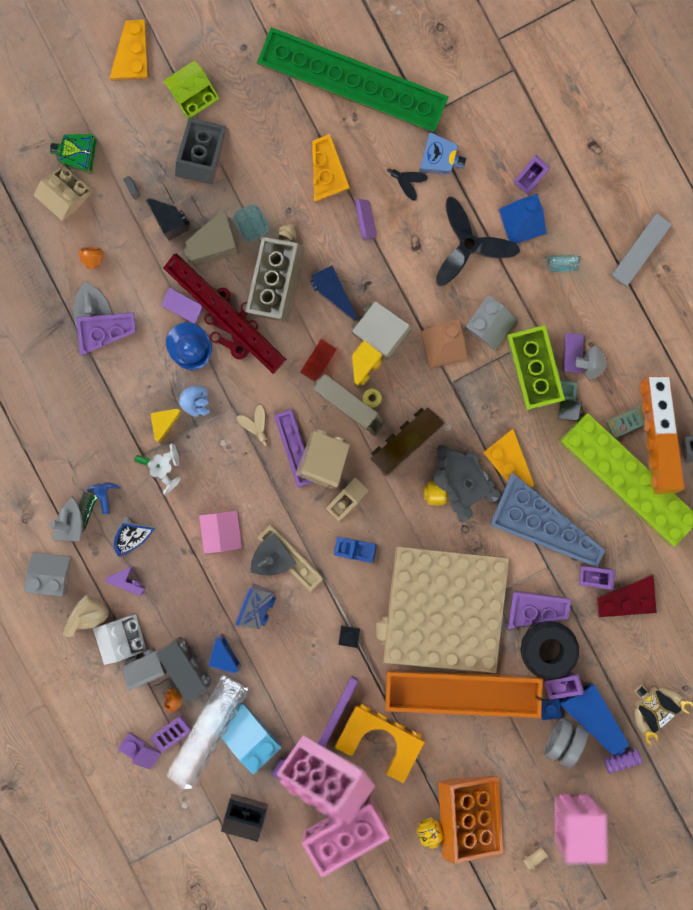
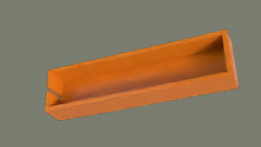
M387 669L385 711L541 718L542 700L539 697H542L543 679L532 675Z

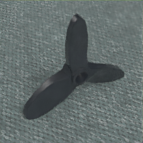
M449 196L445 204L447 217L460 243L440 267L436 276L437 286H444L451 282L460 273L469 256L473 253L498 259L511 258L520 253L519 246L511 241L495 237L477 238L474 236L467 214L461 204L454 197ZM466 240L473 242L474 247L472 249H467L464 246Z

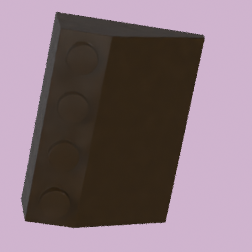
M428 407L425 410L423 408L419 409L414 414L416 418L411 423L407 420L399 427L401 429L400 433L397 435L393 433L385 440L387 444L383 448L378 446L371 453L373 456L371 458L372 462L385 476H388L445 424L444 420Z

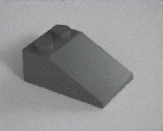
M188 118L176 159L175 176L213 185L226 126Z

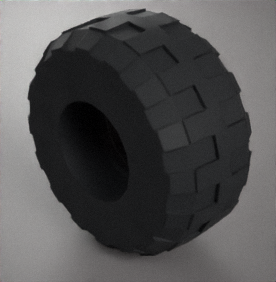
M544 621L536 623L526 631L522 638L520 652L525 666L533 674L548 680L559 679L569 674L576 666L579 659V644L576 636L565 625L555 621ZM555 639L560 645L558 656L550 661L543 660L539 654L541 644L546 640Z

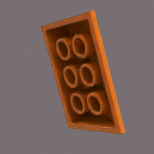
M499 776L439 781L440 823L444 835L442 840L443 859L456 864L504 853Z

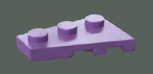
M134 312L76 317L80 356L136 332Z
M513 590L508 629L523 625L529 626L544 621L568 619L571 599Z

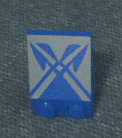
M253 584L249 588L235 625L253 629H260L261 625L265 626L269 615L266 614L269 607L273 608L276 597L273 596L275 592Z

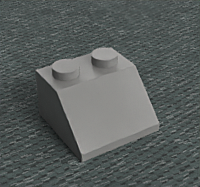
M488 295L464 329L495 351L517 319L503 305Z
M32 553L26 571L24 592L54 596L67 595L71 556Z
M154 648L143 652L144 656L138 659L136 656L125 660L127 664L122 666L128 691L163 676L167 672L156 655L160 649L154 650Z

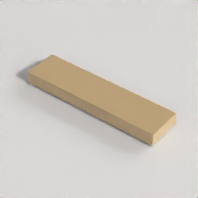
M270 524L257 539L262 543L267 537L276 533L296 562V565L290 568L289 571L311 592L324 578Z

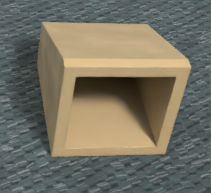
M317 429V432L313 431L310 434L295 475L330 489L337 488L350 445L346 444V440L335 436L333 439L327 436V432Z

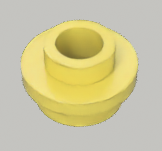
M368 389L363 394V402L370 408L377 407L381 403L382 396L378 390ZM370 395H375L376 400L374 402L369 401L368 397Z

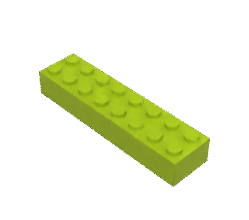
M588 413L583 414L579 421L558 441L669 546L675 547L693 528V511L674 493L654 494V488L651 485L652 472Z

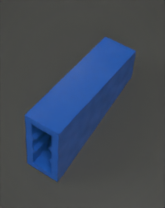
M592 682L582 687L584 694L565 697L559 701L560 705L612 755L622 754L627 750L626 747L630 746Z

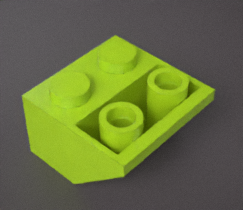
M195 60L163 81L187 119L220 99L204 71Z

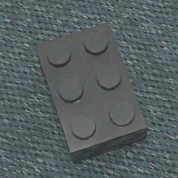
M178 637L162 647L156 655L188 703L208 690L211 685V678L206 671L203 672L199 667L201 663L197 656H192L188 650L190 645L186 639L182 640L181 637Z

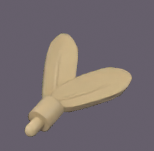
M258 405L255 410V423L245 416H237L238 423L252 434L257 435L260 443L262 442L264 446H267V438L264 434L265 411L262 405Z

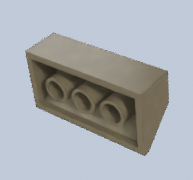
M262 237L246 313L288 323L304 247L294 242Z

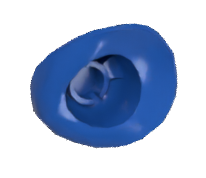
M184 322L174 326L167 335L166 347L168 353L180 367L187 370L198 369L205 366L210 359L212 343L206 332L198 325Z

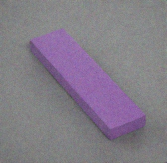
M290 409L275 414L274 417L297 488L313 483L295 475L305 447L293 410Z
M351 675L317 742L318 745L325 748L358 683V678Z

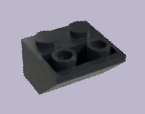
M231 794L221 832L258 842L268 804Z

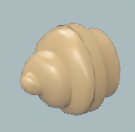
M288 224L280 227L278 239L294 242L296 239L294 225Z

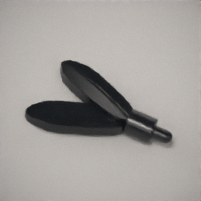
M387 169V172L391 173L390 176L398 180L405 195L415 201L417 198L416 191L410 182H424L428 179V176L421 172L401 173L396 169Z

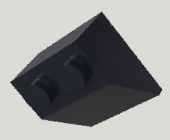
M151 198L146 200L168 240L189 231L187 225L190 223L182 210L178 211L176 206Z

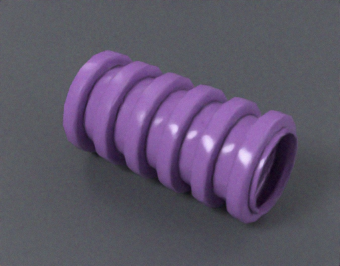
M634 748L633 751L628 750L627 753L623 752L622 755L610 756V759L606 757L604 758L607 772L611 775L614 771L617 773L620 769L623 771L624 768L630 769V766L636 767V764L641 765L642 760L638 750Z

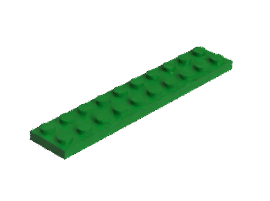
M270 27L257 60V64L431 133H435L449 98L447 95L273 27Z

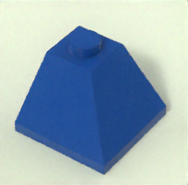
M538 194L519 199L498 209L508 241L517 244L547 234L544 212Z

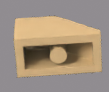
M354 478L325 509L340 521L369 490Z

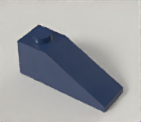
M333 265L313 274V280L310 283L314 292L318 291L323 298L351 320H357Z

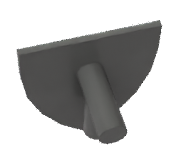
M273 533L256 549L251 561L250 572L259 575L281 574L295 566L296 562L276 533Z

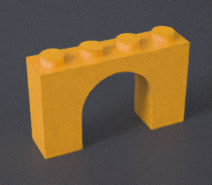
M363 703L361 705L356 704L335 743V748L352 757L361 738L367 732L374 729H382L389 732L395 738L397 747L386 769V775L404 783L425 743L422 738L423 735L415 730H412V732L406 730V726L398 721H395V723L389 721V717L383 713L378 712V714H375L369 706Z

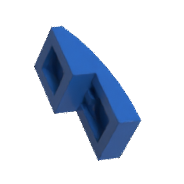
M337 537L334 556L374 563L377 544Z

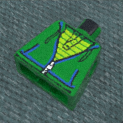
M64 134L61 144L51 143L50 154L60 155L59 162L64 166L92 174L97 138L94 134Z

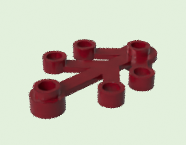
M219 288L217 292L219 294L225 292L226 297L224 299L229 303L231 293L226 288ZM243 302L241 304L240 314L245 319L249 313H246L243 310V306L246 305L247 302ZM210 313L205 315L204 321L206 324L214 325L231 334L215 318L211 323L207 322V317L212 316ZM255 320L248 321L249 323H255V329H258V323ZM217 331L210 334V340L213 343H219L229 348L231 355L235 359L242 360L249 355V351L232 334L233 342L223 338ZM214 334L219 335V339L217 341H214L212 339ZM237 347H243V352L237 353Z

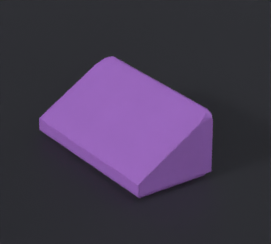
M357 199L356 209L362 240L374 239L377 235L370 201Z
M171 288L168 289L161 305L194 324L204 309L202 305Z
M564 334L562 372L582 373V368L576 367L575 361L576 357L583 358L584 335Z

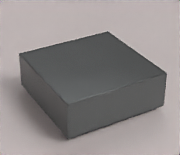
M129 176L123 178L133 199L135 200L140 197L133 179Z

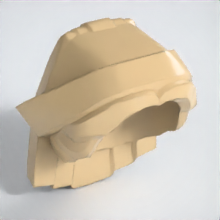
M85 595L70 614L65 624L63 635L71 637L76 629L83 630L96 627L108 617L107 608L102 602L89 595Z

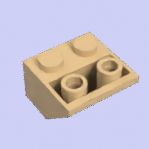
M63 166L40 180L33 196L63 221L81 206L93 190L66 166Z

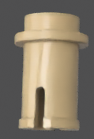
M540 847L530 856H525L526 859L523 862L531 870L532 868L535 869V866L548 858V856Z

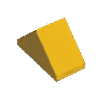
M180 409L150 413L155 441L161 443L181 415L182 411Z

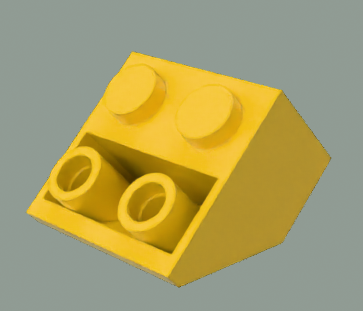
M365 340L352 354L354 384L357 387L360 384L364 386L370 378V371L372 369L376 371L382 364V354Z

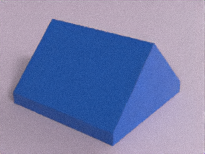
M220 634L215 639L209 667L237 673L241 668V664L224 635Z

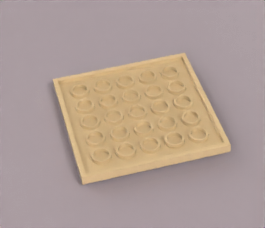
M396 546L383 662L496 673L509 558Z

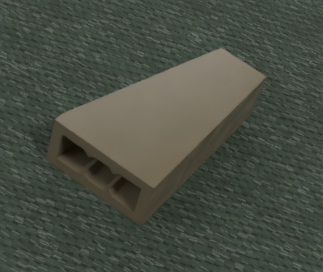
M326 374L323 377H319L315 382L314 391L371 435L375 436L386 422L377 412Z

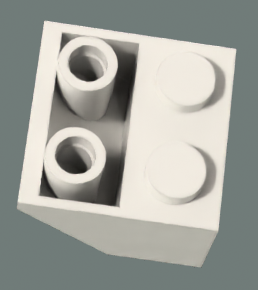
M136 614L93 628L104 665L119 662L147 651Z

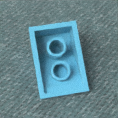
M243 702L236 708L221 735L223 741L253 775L282 746V743Z

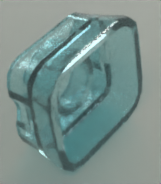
M252 204L235 212L233 216L234 222L244 241L251 242L267 234L269 230L268 224L258 205Z
M580 255L545 256L549 272L579 271Z

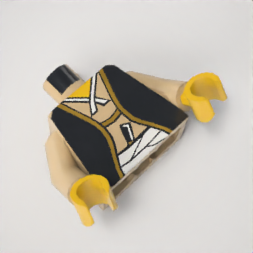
M641 684L634 690V693L640 698L634 704L636 707L634 711L636 726L643 736H646L649 746H652L649 741L651 737H654L658 742V737L655 733L681 710L686 714H690L686 711V707L688 705L693 707L691 702L686 701L676 691L667 688L657 689L653 687L648 691Z

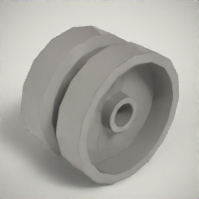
M563 718L560 719L546 742L543 753L544 757L552 761L558 759L561 766L571 769L585 747L588 732L580 727L573 729L571 722Z

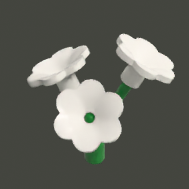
M170 444V452L163 454V456L157 454L152 459L140 455L135 456L134 461L136 463L149 467L151 476L163 479L162 482L166 485V489L163 491L164 495L174 489L182 479L181 477H176L174 480H171L166 476V473L171 471L170 460L173 461L175 466H180L175 444Z

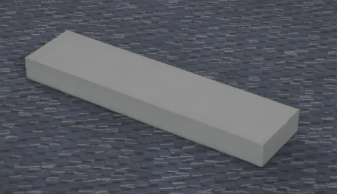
M656 213L614 270L611 277L627 287L672 224Z

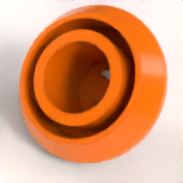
M98 247L81 248L78 252L82 265L86 266L87 269L98 268L97 265L101 264L104 256V251Z

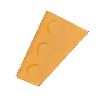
M125 20L109 77L110 81L148 79L145 20Z
M511 429L485 450L483 454L506 482H508L511 472H513L532 488L534 482L514 429Z

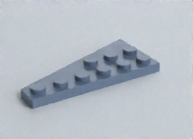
M511 472L490 525L598 568L605 549L516 474Z

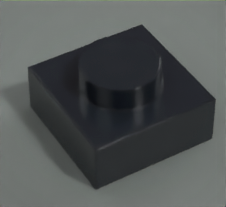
M341 625L338 645L357 648L360 628Z

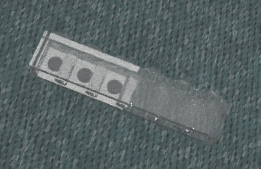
M222 676L166 777L183 789L192 788L198 783L199 775L207 767L210 755L216 751L219 739L226 733L227 725L237 714L236 709L246 698L247 686L231 676Z

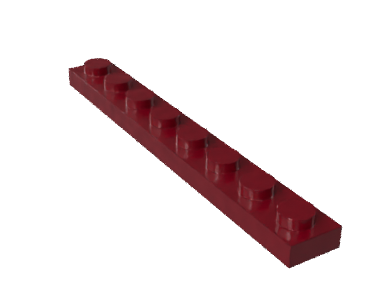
M177 253L172 255L163 269L272 374L276 373L287 359Z

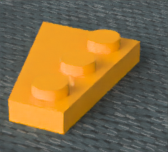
M328 134L313 140L314 202H318L349 190L350 187L331 135Z

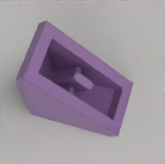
M535 155L515 179L514 183L526 194H529L545 176L550 166Z
M581 566L579 585L613 590L615 570Z

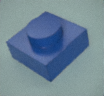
M559 698L542 700V720L561 718Z

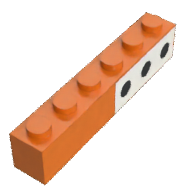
M648 376L640 382L639 391L642 394L644 429L647 432L646 447L649 450V468L652 472L651 485L654 488V494L678 493L684 490L670 376Z

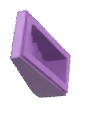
M181 714L150 738L162 753L189 734L193 729ZM176 723H178L180 727L183 729L182 733L176 727ZM172 727L178 736L175 737L169 728ZM165 731L171 737V741H169L167 737L164 735ZM158 736L162 737V739L166 743L165 746H163L161 742L158 740Z

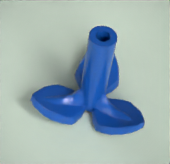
M105 482L104 484H94L87 489V492L94 490L95 495L100 499L102 514L110 513L107 490L109 488L120 489L119 485Z

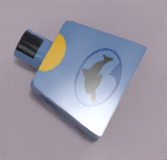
M429 133L419 172L450 175L452 166L464 169L467 157L456 155L457 144Z

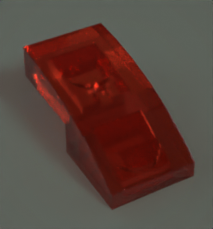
M320 339L300 373L316 382L338 348Z

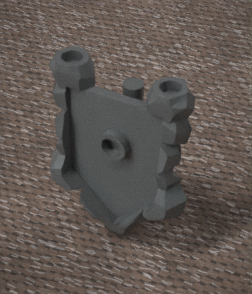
M444 445L437 447L438 469H436L433 478L438 487L448 492L447 496L452 502L450 505L452 510L457 513L460 522L464 523L473 517L470 506L483 497L490 503H493L502 496V492L495 488L494 482L483 471L482 466L478 463V456L473 451L461 453L457 450H451Z

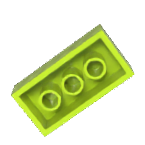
M546 325L507 335L525 410L564 401L565 398Z

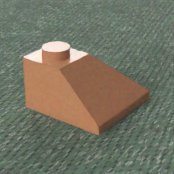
M459 320L421 331L430 369L467 359L464 336Z

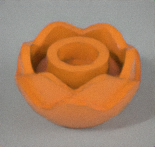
M175 688L167 689V693L164 695V708L166 711L174 712L180 708L182 697Z

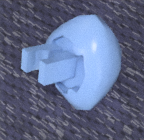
M190 386L181 392L179 404L186 413L194 417H198L200 414L205 416L210 413V410L205 408L209 404L207 401L208 390L205 386Z

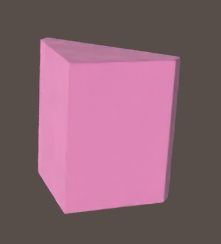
M238 511L199 515L204 553L242 549Z

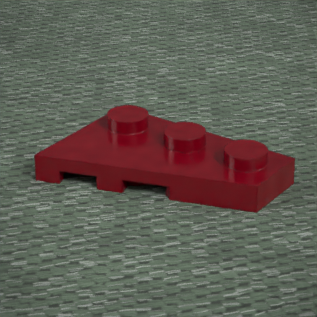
M651 574L620 589L597 597L598 617L657 613L654 575Z

